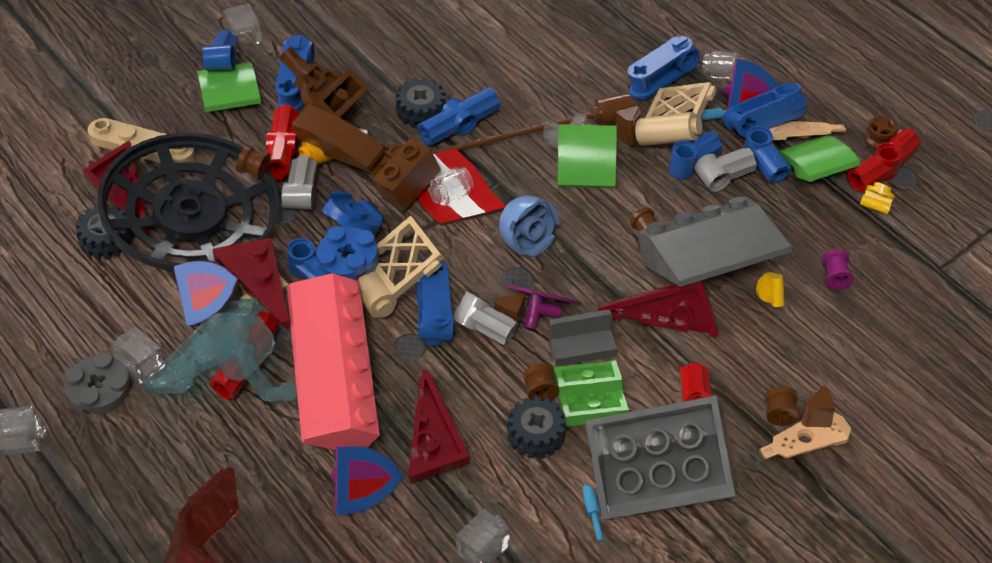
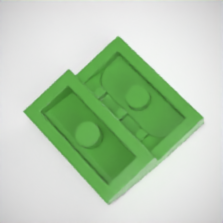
M252 62L237 64L234 70L197 71L205 113L261 103Z
M559 125L557 187L615 188L617 126Z
M829 135L779 150L787 163L794 166L795 176L809 182L861 165L860 159L848 146Z
M616 360L554 367L555 381L559 388L558 398L560 408L565 413L566 427L586 425V420L629 412L622 390L623 379Z

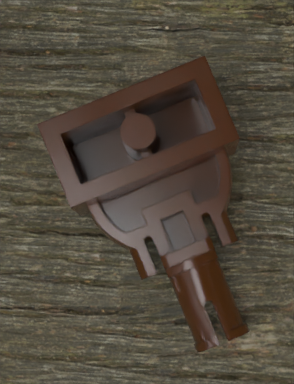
M291 46L278 58L296 75V81L293 84L300 90L301 99L305 106L310 104L339 118L369 89L350 68L340 75L331 69L322 68L317 62L313 64L310 62L308 64Z
M411 138L405 144L389 145L386 142H382L381 145L384 146L386 151L374 166L367 171L372 175V180L383 200L402 211H405L441 171L431 149Z

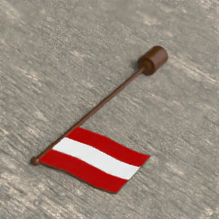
M629 92L597 99L594 102V106L591 107V113L434 150L432 153L441 171L416 199L424 211L440 226L503 211L507 205L492 193L477 169L458 150L591 118L594 123H599V125L616 124L615 112L634 107L633 99Z

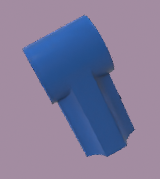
M221 30L219 35L214 38L211 46H204L203 65L206 71L235 69V53L239 46L238 36L232 34L230 30Z
M753 126L747 133L743 148H750L754 153L757 167L768 182L773 184L782 182L786 176L790 175L792 168L772 143V132L764 126Z
M711 130L710 132L705 131L700 134L696 141L676 142L672 149L668 168L669 173L678 179L690 178L694 173L695 164L700 158L707 154L717 155L722 151L723 145L720 142L719 136Z
M298 238L288 244V268L293 276L306 280L324 275V271L319 268L314 245L311 241Z

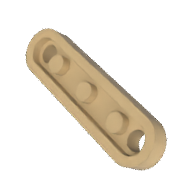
M107 118L94 120L88 126L91 143L110 150L116 149L128 140L134 146L144 140L167 135ZM194 148L169 149L174 163L193 162L195 160ZM157 152L143 157L144 159L161 163Z

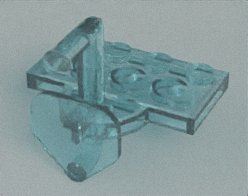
M256 298L228 301L223 309L204 321L141 384L148 394H181L194 384L193 379L200 372L218 365L226 376L232 380H243L246 378L261 399L266 402L292 401L297 397V388L294 384L286 382L280 387H274L258 367L272 352L274 337L262 319L256 316L263 308Z

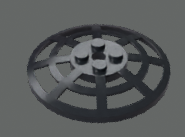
M173 133L144 140L116 157L106 169L100 181L98 213L102 226L109 238L126 254L146 265L175 272L174 266L183 263L163 260L167 255L182 258L206 257L208 262H213L225 268L221 262L217 263L214 260L212 248L234 245L243 235L260 237L257 240L269 238L278 219L280 205L278 188L274 177L268 169L260 180L261 182L247 189L235 177L221 170L227 157L238 160L244 147L213 135ZM200 148L215 151L216 154L210 165L194 162L174 163L169 149ZM158 153L162 166L146 173L136 183L121 175L123 170L146 155ZM195 172L205 174L202 181L194 179L180 180L178 173ZM163 176H166L169 182L157 194L145 189L150 183ZM216 179L229 185L235 191V194L223 198L222 194L213 187ZM113 184L129 192L126 201L127 219H109L107 200ZM267 192L270 205L267 226L249 225L252 216L250 199ZM138 198L153 205V216L136 218L135 205ZM241 203L243 209L241 223L225 220V209ZM193 207L196 211L185 212L182 209ZM158 226L167 236L160 244L148 237L141 228ZM131 229L139 240L154 249V252L149 256L136 250L123 241L114 230ZM218 229L234 233L227 240L216 246H213L208 238ZM179 239L187 241L196 240L201 250L173 249Z

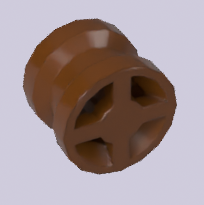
M875 116L870 119L867 127L868 131L864 139L865 144L870 149L876 151L878 145L888 142L896 133L897 124L895 121L887 116Z
M246 145L238 157L236 171L242 174L249 173L252 175V178L261 180L268 169L271 155L265 151L258 152L253 146Z
M545 363L536 364L524 371L523 378L528 386L527 394L530 401L534 400V396H539L540 401H544L545 398L552 400L559 394L558 384L554 381V368L551 365Z
M779 386L765 393V403L769 407L766 411L768 422L777 426H785L795 423L799 419V409L795 405L798 397L793 388Z

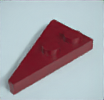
M129 140L82 170L84 177L97 190L106 169L116 157L132 147ZM136 162L132 163L121 173L122 176L134 183L139 180ZM113 184L107 201L112 206H119L120 210L124 209L126 211V201L129 192ZM140 198L137 199L135 205L136 218L146 217L144 202ZM149 227L141 228L147 236L150 235Z
M271 238L212 248L214 260L217 263L221 262L231 273L239 278L238 282L242 284L243 290L257 304L261 303L269 311L270 317L277 324L283 326L284 329L290 328L289 316Z
M703 280L682 287L676 284L599 304L597 308L598 311L611 310L612 318L616 319L625 317L641 320L643 324L664 328L674 327L688 332V329L709 333V336L712 337L719 336L720 332Z
M428 369L422 370L418 385L410 468L408 469L410 484L470 463V456Z

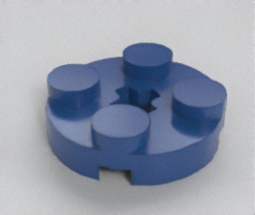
M333 191L322 209L323 213L341 224L342 228L353 227L368 230L375 236L383 223L381 222L383 217L379 210L364 199L360 203L351 200L353 196L351 193Z
M335 226L327 231V236L318 244L316 258L319 268L324 271V275L333 273L358 280L357 275H361L365 271L366 275L373 271L378 263L379 253L371 231ZM345 252H353V253H354V254H349V255L347 256V258H344V257L342 256V254L345 253Z

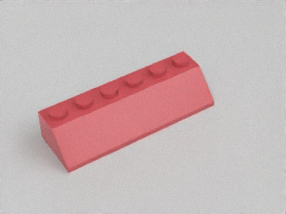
M333 273L290 283L287 286L302 443L336 450V447L340 446L368 448L380 434L360 283L357 280Z

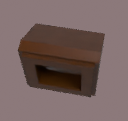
M638 106L615 112L617 137L628 145H634L637 140L635 126L637 120L641 118V111Z
M524 292L494 300V310L518 322L515 332L518 331L525 314Z
M825 385L804 404L801 420L803 426L831 427L835 408L829 388Z

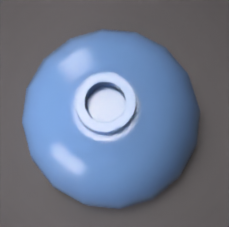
M533 195L517 197L508 203L500 216L499 231L501 238L511 250L519 255L537 256L545 251L555 238L552 232L554 225L559 226L558 211L553 204Z

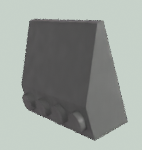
M746 197L732 198L729 200V204L722 206H706L702 208V212L696 214H679L674 217L675 220L666 223L662 221L648 224L646 229L637 231L643 264L680 287L792 252L789 242L760 205L748 200Z
M717 396L585 421L602 520L736 497L721 399Z

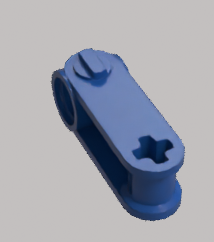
M300 35L285 39L283 52L291 46L308 64L310 62L314 63L315 45L313 41H309L306 37ZM282 62L280 63L275 84L276 93L279 95L278 107L280 108L281 105H291L294 109L300 111L304 103L301 99L300 90L293 84L296 81V75Z
M685 36L672 37L666 43L632 64L628 68V77L631 79V86L629 88L631 97L640 100L647 99L656 94L659 88H665L684 74L692 71L700 59V51L693 46L692 40Z
M782 84L770 91L731 106L723 116V123L727 129L737 130L740 136L746 137L749 129L753 126H764L771 129L787 121L802 117L807 107V99L802 94L799 84Z
M443 260L440 262L442 266L429 277L424 275L417 281L416 286L418 339L432 346L441 345L445 341H451L453 334V312L451 310L448 267Z

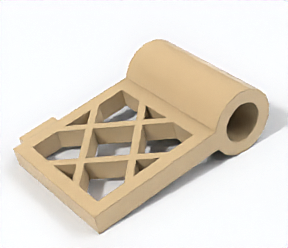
M711 82L659 88L646 117L639 118L636 122L635 133L639 145L650 146L679 141H696L703 130L700 118L708 100H713L717 91L716 87L712 86ZM684 102V103H682L681 105H679V106L673 108L674 106L678 105L679 103ZM691 108L694 109L693 112L684 113V112L690 110Z
M412 216L407 218L377 244L379 256L386 250H392L390 262H378L373 271L366 275V271L361 275H357V281L360 283L362 303L372 317L380 318L390 315L400 295L424 275L429 277L442 266L440 262L444 259L443 255ZM413 228L415 230L413 243H402L403 235ZM400 250H411L408 263H397ZM419 250H430L432 252V255L423 263H416ZM395 270H407L405 278L395 285L393 283Z

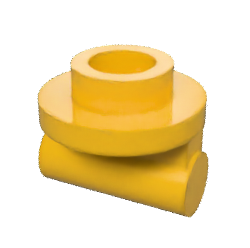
M875 182L874 186H867L860 205L888 215L895 195L890 193L891 187Z
M774 272L763 274L756 285L758 298L764 302L771 303L773 307L784 306L783 275Z

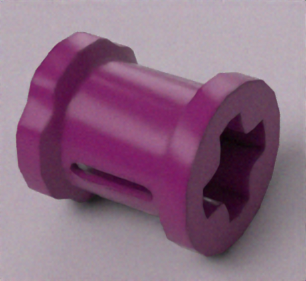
M830 250L823 255L822 265L827 269L828 273L826 283L831 289H845L854 281L853 273L848 268L849 255L844 250Z

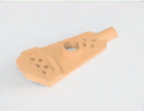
M787 121L769 130L773 134V140H786L787 137L793 136L809 138L811 135L845 132L846 128L843 124L830 125L825 122Z
M834 412L831 427H805L802 425V422H799L775 435L773 443L760 448L759 451L762 458L766 460L778 454L784 458H789L832 445L838 446L847 443L851 427L843 416ZM802 436H806L810 438L811 441L809 443L801 442L799 438Z

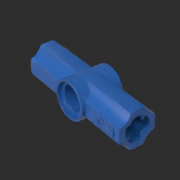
M488 88L463 101L458 98L449 100L439 114L417 125L422 141L427 146H432L456 132L459 135L468 134L475 128L478 120L500 109V101L497 98L496 92Z

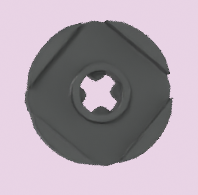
M99 352L94 356L85 358L73 367L68 368L64 373V389L67 399L74 409L83 413V410L94 411V414H105L115 410L124 403L127 398L126 392L131 385L125 365L118 359L112 358L107 352ZM102 381L103 386L101 388L96 386L90 387L92 383Z

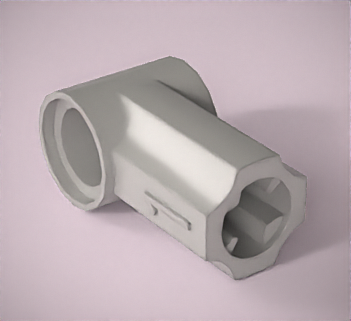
M742 148L718 158L715 154H707L697 161L694 171L711 192H718L724 189L732 179L756 171L757 163L751 149Z
M299 155L298 158L292 160L288 182H284L282 188V208L313 210L317 161L312 160L306 155Z
M467 291L453 315V320L475 332L477 330L504 346L511 340L518 325V322L514 321V319L490 307L489 303Z

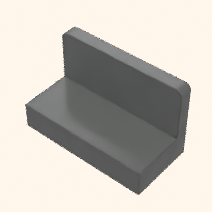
M611 310L550 320L548 342L556 367L617 356V346L611 331Z

